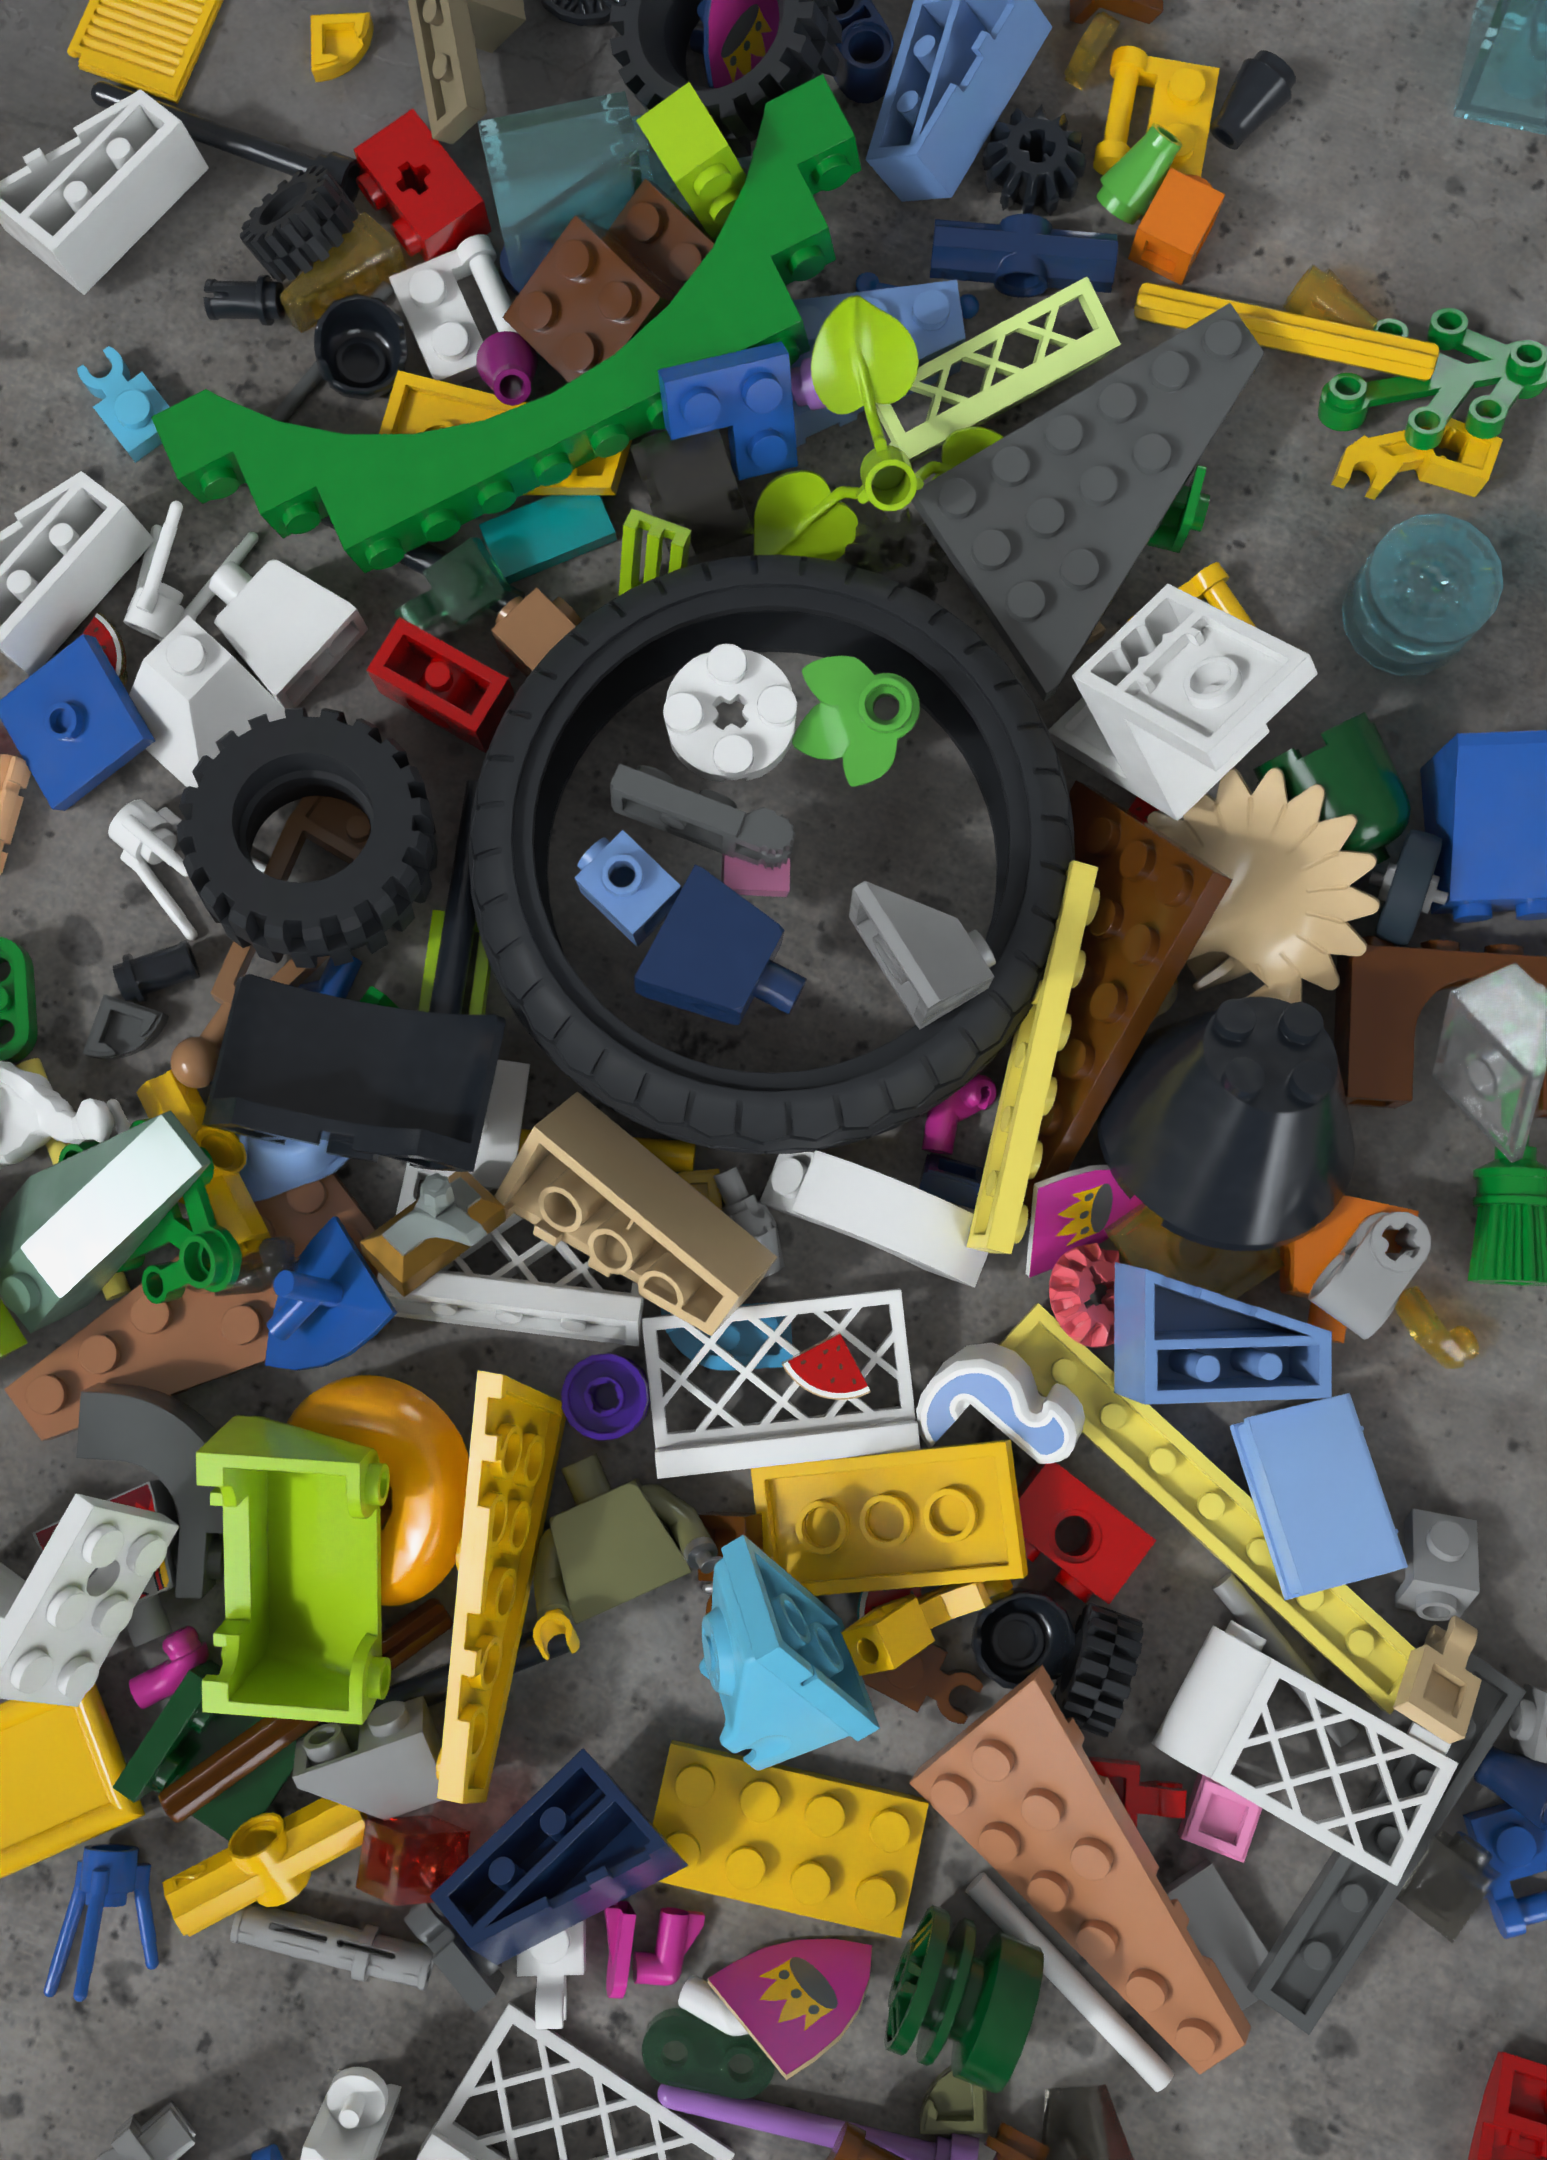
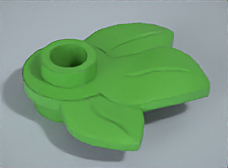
M842 655L825 657L806 665L802 669L803 678L820 703L809 711L798 726L792 739L794 748L816 759L836 760L843 758L845 776L851 787L862 786L881 778L894 763L898 739L908 734L918 720L920 702L915 688L908 680L897 674L881 673L874 675L864 663L855 657ZM882 697H893L899 703L897 715L890 720H882L874 713V706Z

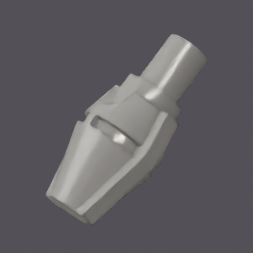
M737 1166L714 1175V1180L725 1203V1206L721 1208L722 1211L777 1256V1259L763 1278L780 1271L785 1265L777 1225L766 1205L762 1204L760 1200L757 1201L755 1194H748Z

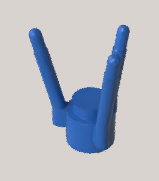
M95 1844L84 1847L83 1860L77 1861L74 1889L44 1986L46 1997H53L58 1990L84 1904L88 1905L73 1993V1997L77 2002L84 2001L88 1994L103 1907L126 1905L127 1893L134 1891L146 1967L152 1970L159 1965L157 1939L149 1892L151 1864L138 1863V1847L124 1844Z

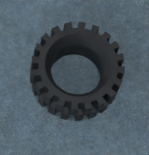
M626 0V6H611L610 24L621 35L620 37L610 39L612 55L623 66L618 72L625 85L648 111L689 82L686 71L687 46L691 34L700 20L697 7L703 0ZM777 0L779 26L776 38L766 55L750 72L737 81L720 88L700 87L691 83L736 158L752 156L750 141L758 137L767 102L820 76L822 73L836 76L840 59L830 44L842 43V26L833 14V12L839 10L835 0Z

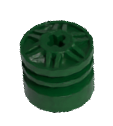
M932 1905L927 1909L920 1921L915 1935L912 1939L908 1940L894 1974L888 1998L889 2015L884 2038L885 2050L900 2056L906 2054L919 2031L916 2049L917 2062L929 2066L934 2063L946 2044L947 2039L952 2040L951 2069L953 2077L993 2093L1001 2092L1013 2074L1031 2028L1043 1977L1044 1954L1040 1947L999 1931L993 1935L980 1958L974 1956L976 1944V1926L974 1921L965 1917L960 1920L948 1941L951 1920L949 1911Z

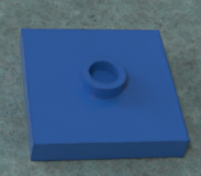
M82 634L0 700V719L22 758L26 760L29 770L53 810L66 811L156 741L96 637Z

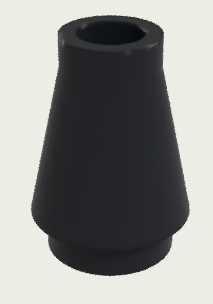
M1266 50L1259 51L1254 58L1245 59L1218 116L1210 125V131L1213 136L1224 146L1234 150L1238 149L1251 133L1291 99L1290 89L1296 82V76L1290 66L1279 56Z

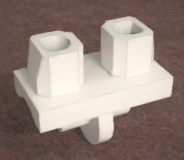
M351 2067L337 2070L303 2145L300 2160H376L398 2105L402 2087L394 2084L386 2085L385 2081L376 2072L366 2067Z

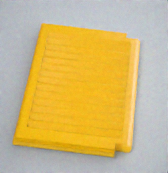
M89 0L67 49V53L73 58H79L78 67L80 70L137 90L141 89L145 93L178 104L224 0Z

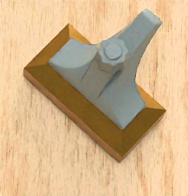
M454 1172L449 1177L442 1176L439 1173L426 1176L424 1182L421 1183L419 1199L360 1241L362 1256L405 1297L506 1221L505 1206L469 1172Z

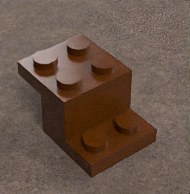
M645 178L609 229L575 215L502 318L569 383L614 355L663 311L712 249L716 240L656 183Z

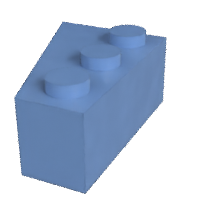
M1034 0L913 1L865 159L901 202L953 197L1052 29V25Z
M957 280L793 300L803 320L811 350L800 355L799 359L790 366V372L792 368L800 367L803 359L812 357L814 343L819 330L832 310L847 297L855 295L863 297L871 304L889 313L906 327L918 351V367L965 342L966 337ZM962 361L951 366L948 377L960 371ZM939 373L926 379L922 383L928 385L936 383L939 377ZM909 390L904 397H906V396H908V395H910V394H912V393H914V392ZM794 401L796 446L805 444L807 437L838 423L841 427L856 420L858 413L865 411L864 406L848 414H836L827 408L813 411L808 405L800 407Z
M1115 1262L1114 1393L1145 1405L1332 1398L1331 1331L1243 1303L1147 1269Z

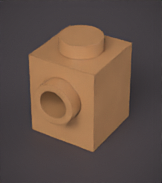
M536 587L524 599L519 596L508 602L499 612L495 621L496 625L491 631L499 650L528 677L543 657L582 620L562 598L557 597L551 602Z

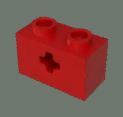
M413 108L353 149L362 173L356 178L359 189L375 211H379L383 207L394 219V222L390 224L391 229L410 257L420 253L425 261H429L456 250L462 241L478 234L487 235L492 231L483 198L439 141L432 139L431 131Z

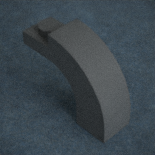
M97 1383L81 1391L76 1458L116 1460L133 1463L150 1471L163 1482L174 1499L179 1515L175 1598L202 1599L214 1587L216 1579L222 1580L224 1578L223 1539H219V1533H223V1506L210 1505V1492L214 1489L213 1486H198L196 1482V1451L217 1431L202 1415L189 1405L170 1395L142 1386Z

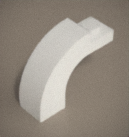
M817 1150L814 1153L779 1154L760 1199L762 1204L774 1210L843 1233L891 1253L925 1271L974 1288L988 1255V1252L966 1247L974 1214L904 1182Z

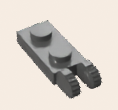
M619 763L610 783L613 812L729 857H736L757 866L763 864L765 869L766 867H771L772 870L774 867H779L780 869L781 865L787 864L788 858H791L793 838H795L796 832L793 831L794 824H790L789 818L785 819L783 814L777 816L775 811L765 807L746 814V812L737 809V805L733 800L721 793L712 790H701L697 794L674 785V780L668 774L656 768L641 765L635 770Z

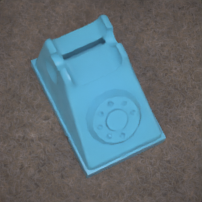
M745 1535L721 1548L723 1558L714 1567L712 1609L703 1617L702 1621L704 1658L699 1664L701 1674L710 1680L715 1692L719 1693L726 1720L719 1737L721 1745L732 1753L752 1749L743 1759L755 1770L760 1771L848 1736H851L858 1742L880 1729L863 1678L859 1676L841 1634L845 1630L842 1619Z

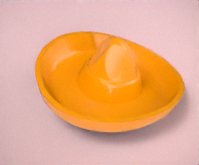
M374 1375L345 1377L328 1383L304 1399L293 1411L287 1424L373 1448L378 1453L379 1462L388 1465L390 1474L389 1491L384 1505L380 1506L381 1605L399 1606L411 1603L424 1597L436 1588L456 1563L457 1547L462 1537L469 1456L463 1438L451 1419L432 1399L408 1384L395 1379Z

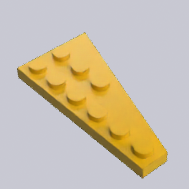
M479 1370L477 1371L462 1537L456 1552L458 1581L443 1739L436 1763V1777L439 1780L437 1798L461 1804L485 1803L487 1801L532 1586L539 1541L543 1533L566 1423V1416L562 1410V1401L506 1375Z

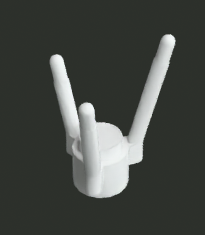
M177 500L170 504L163 527L156 524L151 528L150 535L155 541L144 553L136 590L123 620L126 625L159 641H162L187 615L196 621L198 615L216 595L209 589L211 577L189 605L184 608L180 605L184 594L161 582L183 510L182 503ZM249 532L221 566L229 561H234L240 565L258 542L259 537L257 533Z
M134 800L124 806L113 818L108 830L109 837L124 849L120 859L138 874L188 940L194 941L198 937L197 931L147 864L149 862L151 865H156L165 861L182 876L188 877L182 862L183 859L173 850L177 843V837L173 833H177V825L182 820L167 807L156 812L143 800ZM251 856L256 868L264 873L267 864Z

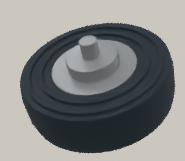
M1410 830L1405 838L1397 864L1389 862L1385 874L1372 871L1369 883L1381 887L1377 899L1384 901L1375 930L1376 937L1395 945L1407 946L1414 933L1420 913L1428 914L1432 902L1445 905L1448 892L1437 890L1440 877L1433 875L1442 847V838L1420 830Z

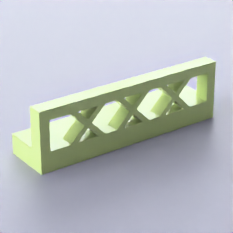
M1087 276L918 367V373L910 391L932 398L924 423L905 432L891 403H875L878 416L891 440L889 445L901 449L909 458L910 463L943 446L946 438L955 430L966 427H978L1104 359L1118 348L1121 343ZM1078 298L1094 331L1077 340L1052 332L1058 309ZM1047 315L1043 328L1030 324ZM1014 332L1039 340L1033 363L1024 369L998 361L1005 337ZM1048 343L1061 347V349L1045 357ZM993 344L990 357L976 353ZM960 361L986 369L979 393L970 398L944 390L951 366ZM995 372L1008 376L991 386ZM939 373L936 387L922 383ZM941 401L955 405L937 415Z

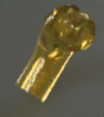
M1418 1286L1410 1287L1400 1294L1394 1308L1395 1312L1413 1340L1442 1367L1446 1369L1463 1368L1465 1360L1477 1357L1480 1347L1471 1330L1465 1326H1457L1448 1332Z

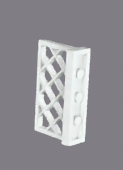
M407 1163L396 1215L416 1201L420 1180H425L426 1176L439 1173L442 1176L445 1175L436 1170L414 1168L410 1166V1163ZM485 1187L488 1191H491L492 1189H495V1188ZM514 1213L504 1223L405 1297L378 1272L377 1280L397 1311L395 1317L639 1347L645 1298L639 1295L638 1284L634 1281L632 1282L631 1293L603 1290L591 1275L596 1270L588 1266L589 1260L582 1264L563 1241H560L554 1247L542 1240L518 1256L501 1235V1233L523 1219ZM492 1240L509 1263L490 1276L474 1274L463 1259ZM556 1248L574 1271L555 1284L539 1282L527 1267ZM455 1266L459 1272L448 1271V1269ZM518 1273L522 1279H513L512 1277ZM583 1281V1283L587 1287H579L575 1285Z
M900 1288L740 1306L711 1337L673 1314L642 1317L641 1319L655 1438L657 1479L920 1449ZM889 1304L892 1330L874 1352L849 1332L846 1327L862 1307ZM849 1309L839 1323L824 1312ZM814 1313L833 1328L828 1337L840 1332L844 1338L869 1357L860 1369L864 1379L876 1363L897 1379L900 1406L872 1409L857 1397L847 1400L858 1407L860 1411L838 1413L847 1400H836L824 1415L807 1416L789 1401V1398L799 1387L794 1380L781 1395L752 1371L775 1342L793 1356L800 1353L801 1351L784 1339L781 1334L797 1314ZM785 1316L775 1330L761 1320V1318ZM749 1320L769 1336L746 1366L716 1343L734 1321ZM684 1327L704 1343L703 1347L682 1373L660 1357L657 1330ZM892 1343L896 1368L882 1358ZM710 1349L740 1372L717 1402L688 1379L689 1375ZM661 1369L676 1380L665 1394ZM746 1378L776 1401L760 1422L744 1424L724 1408L725 1404ZM681 1385L711 1408L696 1429L668 1432L665 1405ZM782 1407L796 1417L773 1420ZM717 1415L731 1424L707 1428Z
M509 2002L440 2118L435 2122L423 2142L416 2160H519L515 2138L554 2128L560 2160H568L562 2125L601 2115L608 2154L588 2160H632L658 2153L659 2160H666L665 2150L690 2143L695 2144L713 2156V2160H732L735 2152L732 2148L676 2111L662 2106L659 2100L552 2029H536L535 2018ZM512 2024H514L537 2040L542 2067L503 2077L498 2048ZM546 2046L567 2060L550 2064ZM492 2061L495 2079L477 2084L488 2064ZM580 2068L593 2077L598 2104L559 2114L552 2075ZM544 2077L552 2117L513 2127L505 2087ZM602 2083L621 2095L622 2098L606 2102ZM497 2090L504 2124L503 2130L477 2137L455 2122L469 2097ZM636 2105L650 2114L655 2141L616 2152L608 2113ZM659 2121L679 2135L662 2139ZM507 2140L510 2158L492 2147L491 2144Z

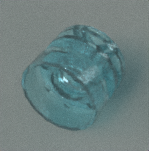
M1446 514L1416 515L1393 526L1376 545L1364 565L1349 583L1342 604L1344 630L1355 651L1373 667L1398 676L1425 675L1446 665L1496 611L1504 587L1501 560L1489 538L1469 522Z

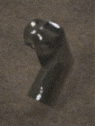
M288 1236L264 1239L259 1247L261 1259L242 1261L239 1277L235 1284L227 1290L214 1292L215 1296L265 1292L274 1287V1280L281 1271L298 1272L300 1258L294 1255V1241Z

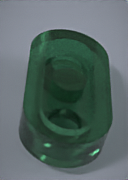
M672 2008L657 2014L648 2024L643 2038L642 2059L645 2068L655 2080L665 2085L735 2099H747L761 2093L773 2077L774 2064L749 2034L734 2037L725 2034L681 2008ZM671 2041H679L685 2045L688 2054L679 2061L670 2060L663 2052L665 2044ZM745 2054L752 2059L754 2066L749 2072L740 2074L730 2068L729 2060L734 2055Z

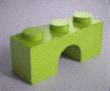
M688 82L638 118L636 122L705 231L716 240L745 184L747 176L691 83Z

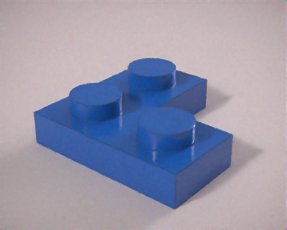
M782 341L658 370L664 423L671 440L727 427L731 466L738 480L798 466L789 353Z

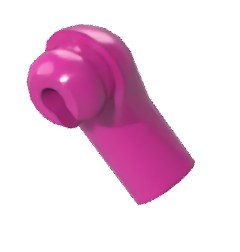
M977 1074L960 1090L928 1111L921 1150L937 1154H953L957 1123L980 1110L989 1108L995 1102L997 1089L990 1077Z
M192 1626L182 1627L163 1640L162 1648L170 1659L129 1680L131 1694L141 1709H145L174 1694L188 1671L206 1662L209 1656L206 1642L201 1643L199 1641L198 1633Z

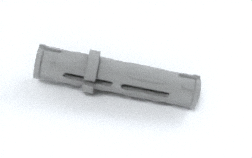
M252 1903L236 1912L231 1929L230 1941L232 1943H243L289 1955L293 1958L305 1959L351 1971V1979L366 1982L368 1977L372 1976L417 1987L418 1990L425 1991L434 1967L432 1958L435 1954L428 1946L382 1935L381 1927L366 1924L362 1930L318 1919L310 1915ZM276 1930H282V1931H286V1932H290V1933L302 1935V1936H305V1937H309V1938H313V1939H317V1940H321V1941H325V1942L322 1943V1942H318V1941L306 1939V1938H303V1937H299V1936H295V1935H291V1934L279 1932V1931H276ZM345 1946V1947H349V1948H353V1949H357V1950L354 1951V1950H350V1949H346V1948H342V1947ZM377 1954V1955H381V1956L393 1958V1960L386 1959V1958H382V1957H378V1956H374V1955Z

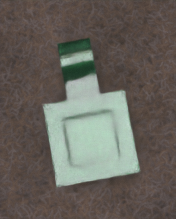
M471 537L424 570L423 574L432 589L411 599L399 607L394 614L397 618L401 617L422 630H426L446 614L450 615L456 626L465 625L513 590L479 537Z

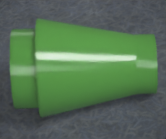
M1153 123L1147 133L1100 178L1103 186L1096 195L1097 200L1114 216L1128 224L1134 225L1140 216L1145 215L1170 169L1174 157L1181 149L1182 143L1168 130Z

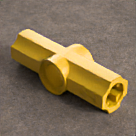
M172 1070L147 1080L136 1093L148 1118H154L171 1110L199 1147L205 1148L212 1157L214 1174L211 1182L205 1185L217 1225L226 1228L240 1246L242 1258L260 1251L272 1238L239 1174L245 1166L247 1159L244 1145L239 1142L238 1136L232 1132L202 1125L206 1106L197 1088L187 1087L180 1083L173 1075ZM182 1196V1197L179 1199L178 1202L185 1205V1202H184V1199H183V1196Z
M323 1797L284 1818L273 1812L262 1813L250 1818L233 1833L228 1842V1848L162 1882L164 1897L176 1925L183 1936L188 1935L190 1937L256 1901L265 1907L279 1906L289 1902L306 1887L313 1870L375 1838L371 1822L366 1813Z

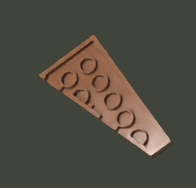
M336 1173L269 1199L256 1201L254 1204L272 1240L260 1251L242 1258L239 1277L231 1288L219 1292H210L204 1288L199 1289L188 1285L180 1299L154 1304L147 1299L141 1283L4 1390L41 1441H45L78 1430L81 1391L97 1383L142 1386L174 1396L212 1380L221 1379L263 1364L266 1360L269 1332L267 1322L273 1315L278 1298L274 1291V1280L278 1273L283 1270H291L293 1263L312 1238L333 1216L339 1217L361 1254L360 1241L378 1228ZM179 1255L176 1256V1257H175L173 1260H171V1261H172V1262L178 1261V1260H179ZM365 1259L377 1279L378 1271Z
M1042 1664L920 1766L909 1784L1200 2075L1246 2045L1251 2026L1212 1958L1201 1955L1186 1929L1189 1923L1187 1914L1178 1899L1170 1900L1156 1876L1159 1869L1157 1862L1108 1777L1098 1775L1082 1748L1085 1737L1073 1717L1065 1719L1050 1693L1054 1684Z

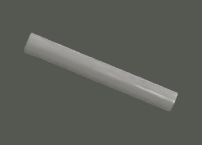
M1232 1572L1220 1578L1212 1586L1213 1591L1241 1626L1267 1640L1262 1649L1264 1654L1324 1687ZM1289 1684L1309 1709L1304 1691ZM1315 1698L1321 1717L1339 1712ZM1351 1719L1324 1726L1327 1733L1339 1747L1347 1745L1359 1734V1729Z

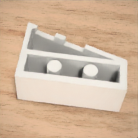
M141 89L74 127L73 129L77 137L50 153L44 155L42 150L37 148L25 155L23 159L27 166L0 181V224L83 295L209 169L182 121Z
M82 471L15 512L14 514L18 521L0 531V652L29 676L49 660L155 541L124 503Z

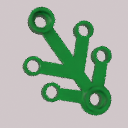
M1442 308L1434 312L1431 317L1427 333L1428 342L1436 343L1440 350L1455 349L1481 362L1466 364L1439 352L1434 372L1427 381L1398 376L1365 382L1357 374L1340 373L1334 376L1322 388L1317 412L1318 418L1323 425L1332 430L1351 431L1363 425L1369 407L1435 395L1428 406L1418 407L1409 414L1404 438L1410 446L1420 450H1429L1441 443L1446 424L1473 388L1497 384L1490 395L1479 396L1470 403L1465 420V428L1472 436L1480 439L1494 438L1501 433L1507 413L1517 399L1536 397L1547 387V347L1532 340L1503 344L1467 329L1468 318L1462 311L1455 308ZM1392 318L1377 321L1371 329L1408 337L1409 330L1403 322ZM1420 427H1428L1430 428V430L1422 429Z
M152 1118L136 1120L131 1124L129 1129L143 1122H146ZM88 1141L82 1142L79 1145L69 1144L65 1146L60 1153L58 1163L99 1144V1142ZM203 1147L200 1148L210 1159L211 1164L183 1195L190 1222L182 1217L177 1202L116 1272L119 1273L141 1267L146 1254L169 1243L180 1250L178 1261L150 1265L143 1272V1291L147 1299L154 1304L180 1299L188 1285L199 1289L204 1288L210 1292L227 1290L235 1284L239 1277L242 1264L241 1249L232 1234L226 1228L216 1223L205 1185L209 1184L213 1178L214 1164L210 1153Z

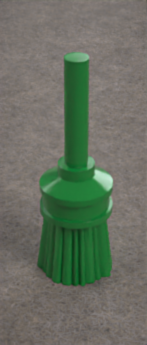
M1509 1025L1504 1027L1502 1146L1494 1148L1493 1161L1473 1170V1179L1476 1180V1196L1473 1197V1207L1478 1208L1467 1281L1474 1283L1509 1286H1547V1166L1537 1161V1148L1529 1146L1530 1026Z

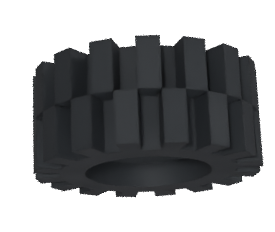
M316 165L309 166L305 173L302 170L294 173L290 182H287L285 179L278 184V190L272 195L268 193L261 199L263 201L262 206L254 207L249 214L251 219L245 221L241 227L243 230L240 233L242 242L272 278L278 282H283L286 278L289 281L297 278L301 270L304 274L312 270L314 262L318 259L323 262L329 257L328 251L332 247L338 248L344 241L342 235L350 233L355 226L353 221L358 218L357 207L322 165L318 168Z
M1090 1602L1088 1605H1085L1082 1615H1079L1076 1621L1074 1631L1076 1634V1646L1072 1649L1062 1675L1056 1679L1055 1685L1057 1688L1053 1698L1065 1719L1073 1717L1079 1729L1106 1738L1109 1732L1112 1733L1114 1730L1116 1718L1120 1719L1123 1712L1124 1699L1129 1697L1131 1691L1130 1682L1132 1677L1136 1675L1138 1667L1136 1660L1141 1654L1142 1643L1140 1641L1143 1637L1144 1628H1142L1143 1623L1141 1620Z

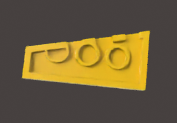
M398 370L379 434H416L482 421L524 405L526 402L514 406L506 405L499 401L495 394ZM632 440L629 441L626 448L613 456L606 458L597 457L573 469L572 473L560 483L550 486L541 485L523 495H616Z

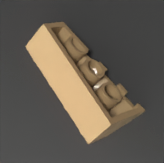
M579 1092L572 1095L533 1127L494 1195L505 1206L506 1219L514 1213L534 1224L533 1235L555 1247L560 1241H563L590 1256L588 1266L609 1278L612 1274H621L638 1284L640 1296L710 1336L746 1301L777 1259L775 1254Z

